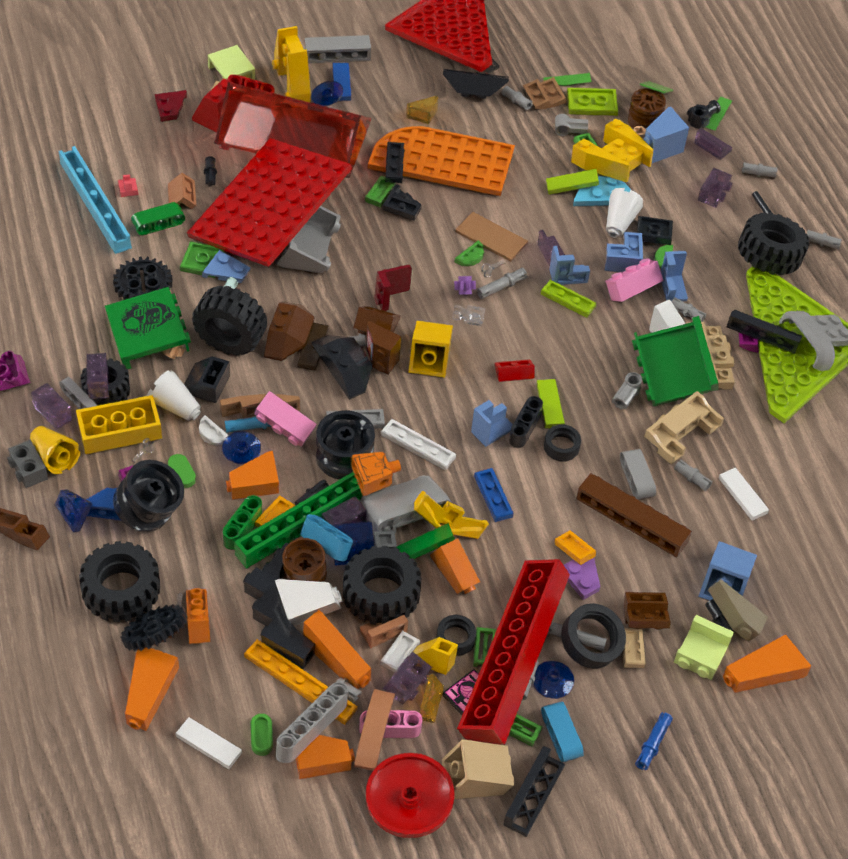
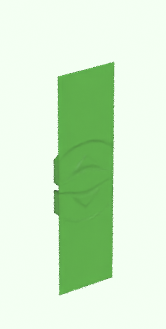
M590 73L554 77L558 85L562 86L592 82ZM545 77V78H543V79H544V81H545V80H548V79H550V78H552V77Z
M720 96L717 102L721 107V111L718 114L712 115L710 123L706 128L716 130L732 100Z

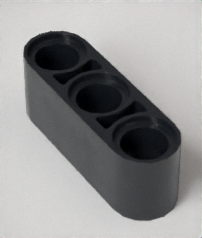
M531 396L526 400L511 427L509 442L513 447L521 448L527 443L541 418L543 408L541 398Z

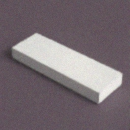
M736 468L719 475V480L752 521L768 514L769 509Z
M190 717L176 732L177 738L227 769H230L242 754L240 748Z

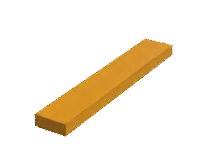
M258 639L244 653L246 659L311 703L328 688L327 685ZM347 700L346 708L335 719L345 725L357 711L358 706Z

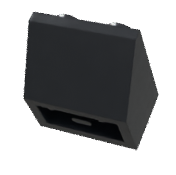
M211 356L196 362L184 385L193 397L217 403L230 377V361Z

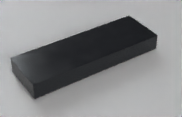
M387 142L385 182L402 183L404 143Z

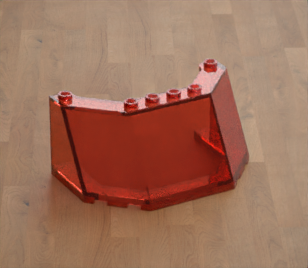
M228 82L214 144H218L219 148L229 151V148L257 153L272 138L349 163L352 170L347 174L346 178H350L372 118L273 93V96H270V92Z

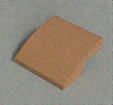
M554 77L541 83L536 79L523 85L529 99L533 101L535 109H547L567 103L566 97Z

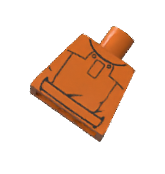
M383 452L352 455V469L363 496L390 486L392 484V473L401 471L399 460L388 462Z

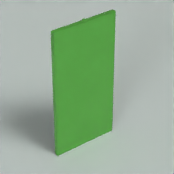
M650 81L640 83L641 86L664 94L673 91V89Z

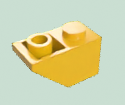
M438 637L418 645L410 654L408 660L447 675L455 664L458 644Z

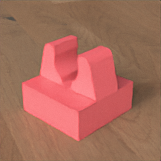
M130 174L123 175V179L118 180L121 197L138 195L136 179L130 178Z

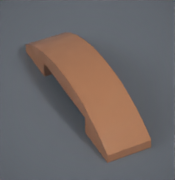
M374 689L364 721L354 767L371 771L377 767L395 693Z

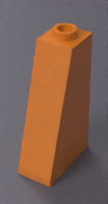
M318 610L304 621L303 636L315 643V655L339 677L348 679L347 682L356 689L367 686L371 680L370 666L327 617Z
M785 634L726 666L723 678L726 685L731 687L736 693L804 678L808 675L811 665Z
M146 647L142 651L137 650L125 711L126 723L131 728L147 731L179 669L178 657L153 648L148 649Z

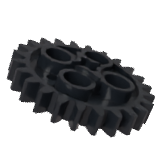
M141 256L137 261L135 258H132L131 263L126 260V265L120 264V269H116V274H113L115 293H118V297H123V300L166 287L172 288L173 278L167 264L163 265L162 261L156 263V258L150 261L148 256L145 260ZM140 270L144 271L145 292H142Z
M172 604L169 607L165 605L163 608L159 606L156 610L150 609L149 612L143 613L142 617H136V621L129 622L130 626L124 627L125 631L121 632L122 636L120 638L125 648H128L129 651L132 649L134 652L138 649L142 651L146 647L150 649L153 645L157 647L161 642L165 643L167 638H173V634L179 633V629L185 627L184 624L187 623L186 619L188 618L183 607L179 605L175 606Z

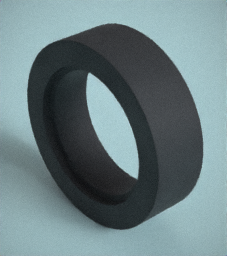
M590 603L578 607L568 616L562 626L561 639L567 654L576 663L587 668L598 669L609 665L622 653L626 644V632L620 618L612 610L600 604ZM593 619L606 628L610 636V647L607 652L594 653L587 650L581 644L577 636V625L580 620Z

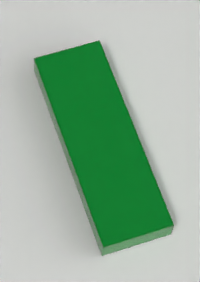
M449 523L398 545L397 548L400 549L401 553L405 552L410 555L409 559H415L455 540Z

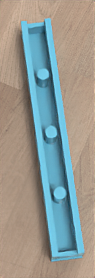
M73 146L72 150L64 153L60 150V164L114 253L117 254L131 249L128 231L76 147Z

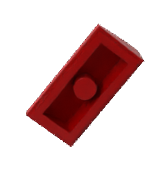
M530 359L494 363L499 382L535 378V366Z

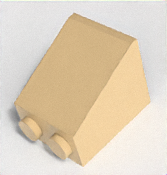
M462 739L442 758V766L449 773L454 785V799L504 795L514 786L508 746Z

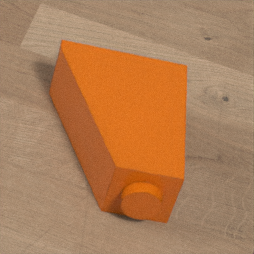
M268 451L229 472L226 489L227 493L231 492L232 500L247 498L251 495L279 494V480L273 451Z
M458 538L430 554L431 559L457 594L463 591L465 594H468L476 589L475 585L480 580Z
M318 735L296 758L299 779L350 771L351 764L355 761L353 748L349 749L348 741Z

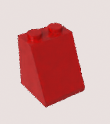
M225 78L222 79L203 97L192 116V121L218 134L223 131L239 115L238 85Z

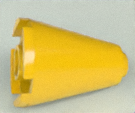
M44 426L36 427L30 434L31 442L46 469L51 473L62 474L63 470H70L77 463L80 451L78 450L79 445L75 440Z

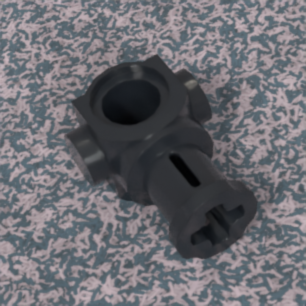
M711 100L706 106L697 104L688 109L686 113L689 116L688 121L694 128L699 130L705 128L710 123L712 115L718 114L721 111V107L716 100Z

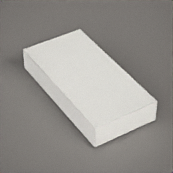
M402 630L381 659L380 665L399 674L407 663L410 654L420 644V640Z

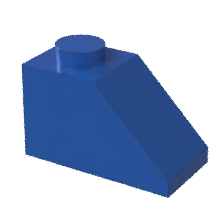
M105 488L82 501L83 516L122 521L116 514L113 506V496L116 488Z

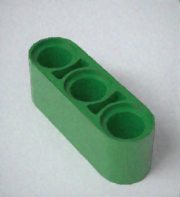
M176 202L143 210L131 217V221L139 235H147L181 225L186 219L180 205Z
M248 496L224 526L223 545L225 548L235 550L234 541L250 533L254 528L255 521L262 514V500L258 496Z

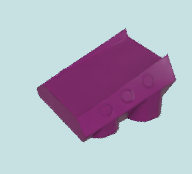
M12 351L4 352L0 358V391L31 383L21 355L14 354Z

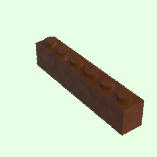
M590 473L578 488L576 500L676 558L689 542L692 531L686 526L656 511L653 507L637 500L634 496L623 492L617 486L609 484L599 476Z

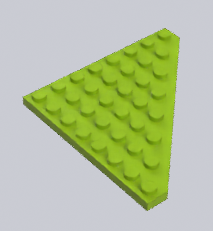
M751 267L747 270L746 279L753 317L803 335L795 354L758 340L769 413L782 423H786L848 366V345L833 346L835 359L830 370L819 371L813 368V364L816 361L814 347L795 323L787 321L780 324L779 320L783 314L789 311H805L810 316L836 314L777 274L772 275L769 272H762L758 268ZM840 318L841 323L848 329V323Z

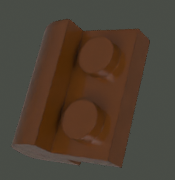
M625 592V624H628L629 628L670 629L671 620L668 613L669 603L666 593Z

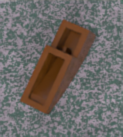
M0 508L1 534L37 551L50 538L44 525L29 521L27 515Z

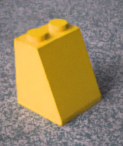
M416 321L408 373L445 378L453 325Z

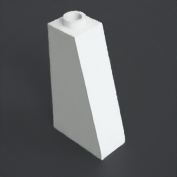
M667 300L654 307L649 330L652 333L683 325L685 322L673 303Z

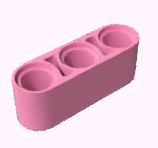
M391 710L387 723H394L395 725L386 726L383 738H416L421 733V714L417 711ZM367 711L360 715V733H362ZM409 723H415L416 725H415V726H410V725H408V724H409Z

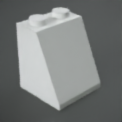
M275 580L287 618L294 625L304 623L305 620L318 610L325 615L342 609L340 603L343 600L339 590L336 587H332L328 582Z

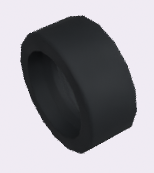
M558 424L552 426L547 431L544 440V450L549 457L557 461H569L578 455L581 446V436L575 428L565 424ZM556 437H565L571 440L574 445L568 449H561L553 445L551 440Z
M458 614L443 618L438 624L436 638L446 639L444 632L449 628H462L468 633V640L463 643H455L458 644L456 656L470 652L474 647L476 628L469 618Z

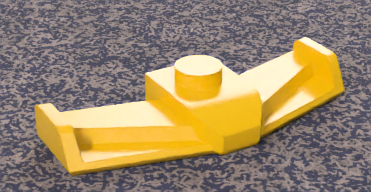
M424 491L419 494L414 502V510L435 528L449 523L453 535L478 539L489 525L487 520L462 517L465 513L464 509L449 501L441 507Z

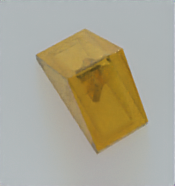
M438 96L407 103L406 117L430 124L438 109Z

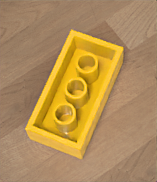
M153 395L76 410L85 454L162 439L161 423Z

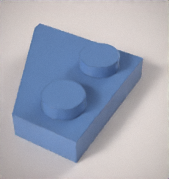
M219 250L203 271L202 277L207 278L208 275L216 276L218 280L223 281L233 277L237 280L236 282L241 283L249 273L250 267Z

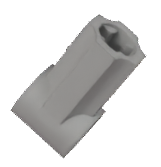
M559 114L555 118V133L559 136H566L569 133L586 134L588 131V120L573 119L566 114Z
M630 372L626 375L624 383L612 399L617 408L621 410L627 409L633 398L639 394L642 383L640 374Z

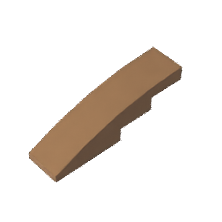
M267 394L220 400L221 415L226 417L241 413L243 419L256 416L254 414L255 410ZM275 394L297 411H300L299 396Z

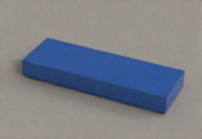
M332 63L335 101H351L349 63Z
M493 468L475 472L474 478L494 522L513 518L514 513Z

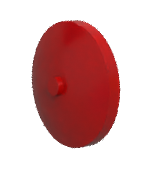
M418 753L397 754L382 761L371 773L366 786L367 809L374 822L384 831L402 838L423 837L439 829L449 818L454 805V785L447 770L433 758Z

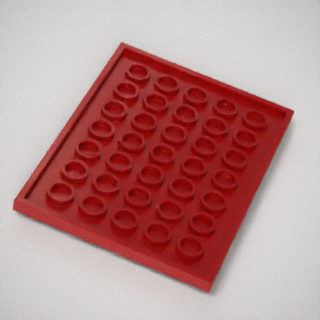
M270 138L188 230L187 235L194 240L269 267L352 170V167L349 163Z

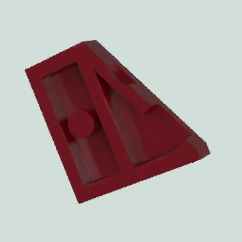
M186 90L155 94V102L161 122L178 119L179 111L183 107V101L187 98Z

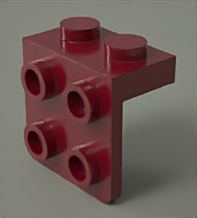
M411 265L377 271L374 298L376 305H379L381 310H389L390 295L410 290Z

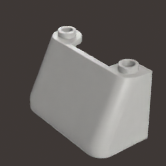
M320 206L279 254L275 264L283 268L316 273L327 272L331 262L326 254L331 236L340 229L341 224L339 221L341 216Z
M422 475L416 479L362 496L359 501V510L374 537V532L394 530L396 533L397 527L424 519L414 510V502L422 491L426 492L441 507L447 501L451 502V500L430 476Z

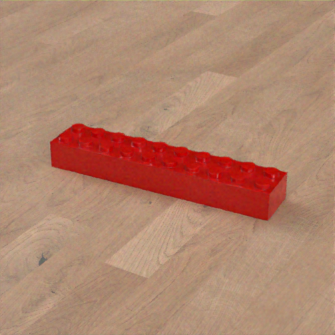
M560 559L524 561L457 727V730L465 740L505 745L570 576Z

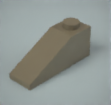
M722 579L708 589L731 628L742 638L749 642L761 633L768 616Z

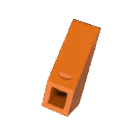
M193 588L186 590L189 644L210 642L207 589Z

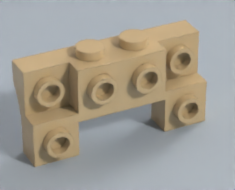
M701 322L719 388L723 390L733 389L735 381L731 367H734V358L730 355V343L727 342L726 335L722 334L721 326H705L704 322Z
M697 391L681 404L675 405L668 414H663L656 423L646 430L645 438L658 448L657 453L670 464H673L684 455L686 447L678 442L697 426L710 435L722 425L724 418Z

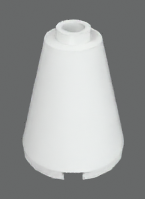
M616 188L610 194L606 232L613 238L623 235L643 207L642 197L632 190L627 192L624 191L625 188Z
M172 370L162 374L154 383L156 385L153 391L150 389L147 396L153 395L156 405L188 421L191 419L195 420L201 413L198 402Z

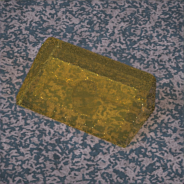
M432 673L429 674L420 707L422 721L435 723L444 687Z

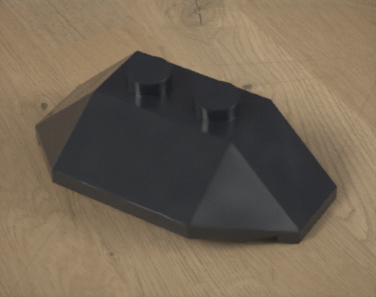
M443 70L444 77L455 91L461 93V96L464 97L477 95V98L486 99L487 96H492L509 81V76Z
M326 335L312 342L313 347L349 400L366 392L373 365L354 337Z

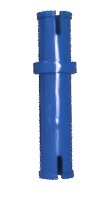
M666 712L660 713L648 740L643 743L641 754L635 762L639 769L648 770L653 757L657 756L658 747L673 720L670 714Z

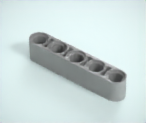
M336 682L330 685L279 735L276 746V758L279 762L290 763L294 761L346 708L348 687L345 684Z

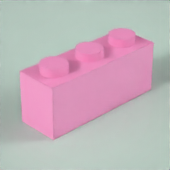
M649 258L643 259L639 262L640 264L629 266L625 269L626 271L611 275L612 278L606 280L611 301L622 302L662 282L663 278L658 261H653Z
M270 391L254 413L260 422L271 425L273 431L288 437V441L295 446L299 445L302 447L317 425Z

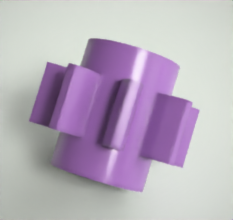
M458 276V281H454L455 290H458L459 295L472 294V290L476 289V281H472V276Z

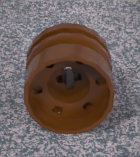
M650 88L635 91L631 97L628 113L630 127L634 129L636 126H642L646 129L665 110L666 99L664 95Z
M299 538L290 542L282 554L285 579L325 582L327 566L325 551L322 545L316 540L309 538Z

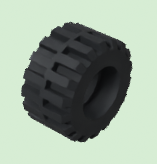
M101 358L99 361L97 359L94 360L92 364L88 363L86 365L87 368H83L80 376L82 390L97 406L127 400V396L130 395L129 372L124 364H120V361H113L112 358L108 360ZM110 382L108 385H100L101 383Z

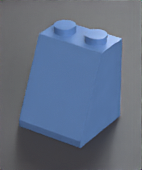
M668 107L646 128L644 141L654 150L652 163L684 152L689 127L672 107Z
M719 541L699 597L707 600L713 599L708 589L720 579L743 596L757 555Z

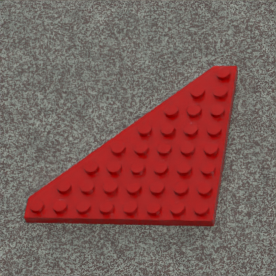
M421 0L385 24L386 31L479 72H483L492 65L484 0Z

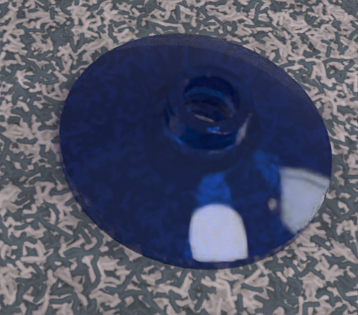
M336 81L323 82L313 89L311 99L318 106H330L341 99L344 92L343 87Z
M244 431L235 432L227 436L223 441L222 452L229 461L237 464H246L259 456L261 443L252 433Z
M546 661L537 666L533 685L541 695L551 699L565 697L571 692L574 686V675L568 666L558 661Z

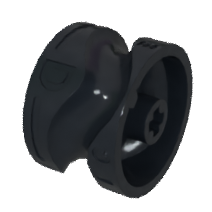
M350 410L330 413L320 421L316 430V445L318 447L316 461L319 468L326 475L340 480L353 472L352 455L374 453L375 429L371 421L364 415Z
M157 460L140 461L133 465L115 490L113 496L115 512L122 522L130 528L141 532L158 530L165 525L172 513L182 503L184 485L178 473L169 465Z

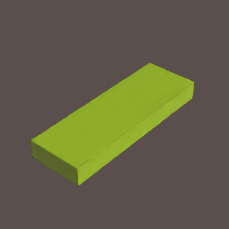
M597 169L546 178L548 194L550 195L599 185Z
M549 280L541 290V295L586 318L596 307V302L552 280Z
M537 380L538 395L543 401L542 415L545 428L565 424L556 380Z

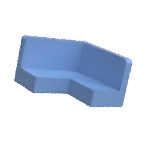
M624 232V245L607 243L605 271L624 272L627 267L640 264L639 262L643 260L642 233Z
M553 246L549 268L552 281L560 285L588 283L590 268L584 265H574V255L559 256L557 246Z
M686 251L665 252L661 269L663 278L661 283L666 301H672L674 297L683 302L688 299L682 278L687 256Z
M488 400L474 408L471 432L485 447L511 431L513 424L506 418L507 407L503 403L494 407V404Z

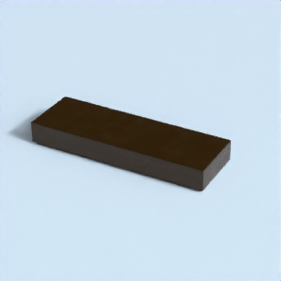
M313 323L306 345L302 348L297 363L298 368L316 371L320 356L313 347L312 342L326 336L329 325Z

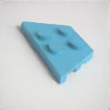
M598 176L599 185L579 189L574 198L573 206L609 205L612 190L625 188L624 191L630 192L631 189L623 181L607 176Z

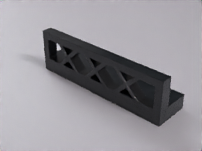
M735 309L731 312L726 328L794 354L803 336Z
M544 745L504 818V826L525 837L531 831L565 767L564 763L550 757L551 749ZM548 763L558 768L556 773L547 775L544 769L546 764ZM545 781L547 790L537 792L535 784ZM536 798L538 807L528 810L526 801ZM527 817L528 825L526 829L515 824L517 818Z

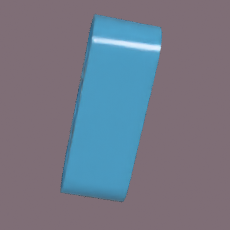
M312 514L306 516L300 535L303 538L316 540L322 545L325 553L335 560L346 561L353 540L321 517Z
M561 701L541 707L543 721L560 761L566 762L583 757L582 743L564 702Z

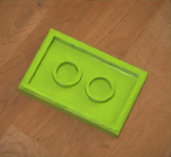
M567 88L569 114L618 116L616 89Z

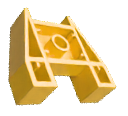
M298 27L278 29L272 66L277 71L278 76L287 75L285 100L289 102L291 109L310 106L311 91L307 49H303L298 37Z
M614 119L605 125L603 142L607 145L600 148L586 139H582L573 145L572 163L584 170L597 169V174L623 182H628L630 171L640 164L651 167L654 151L629 125L618 119Z

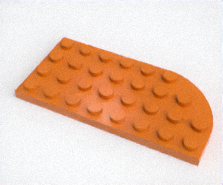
M424 126L404 127L394 130L379 139L371 153L368 169L386 172L387 142L404 143L403 176L501 196L515 145Z

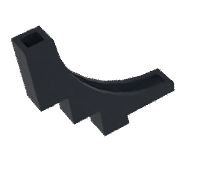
M285 543L282 548H278L275 551L273 559L265 563L262 570L255 567L251 573H247L243 580L244 592L256 599L252 605L253 619L265 625L260 634L261 642L301 669H304L315 655V643L303 636L288 620L275 580L281 579L284 573L282 554L288 543Z

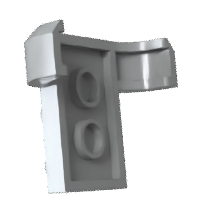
M789 311L783 314L779 320L780 324L787 321L795 323L816 351V361L813 364V368L819 371L830 370L835 359L833 346L848 345V329L845 328L840 318L836 315L810 316L805 311Z

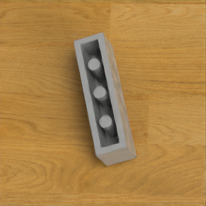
M369 35L305 38L308 63L371 61Z

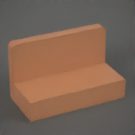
M181 173L169 182V203H182L193 209L196 206L195 180Z
M402 615L384 624L376 623V625L367 623L360 627V632L370 648H373L399 636L402 630L407 632L408 620L405 615Z

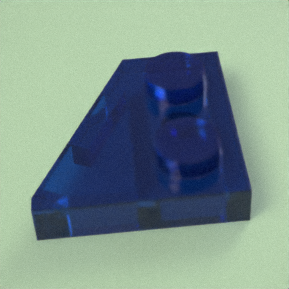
M66 489L60 491L55 506L74 533L81 531L92 503Z

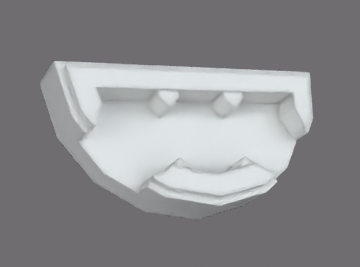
M204 415L199 425L201 438L212 445H224L231 442V437Z

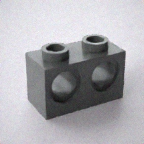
M31 440L8 448V463L11 468H15L16 478L19 483L23 482L25 488L48 480L46 467Z

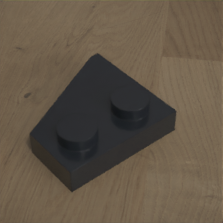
M395 184L383 204L384 211L413 221L417 218L422 207L408 192L404 193L400 189L399 184Z

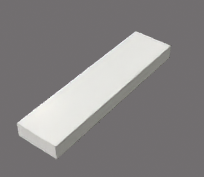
M393 419L381 431V436L445 471L456 458L454 452Z

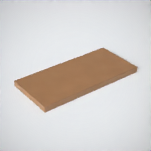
M472 212L455 230L456 233L475 243L479 240L484 248L510 262L528 244V240L475 212Z

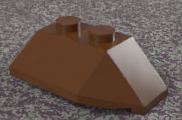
M286 301L279 302L268 330L264 358L283 361L287 356L305 347L315 317L303 305Z

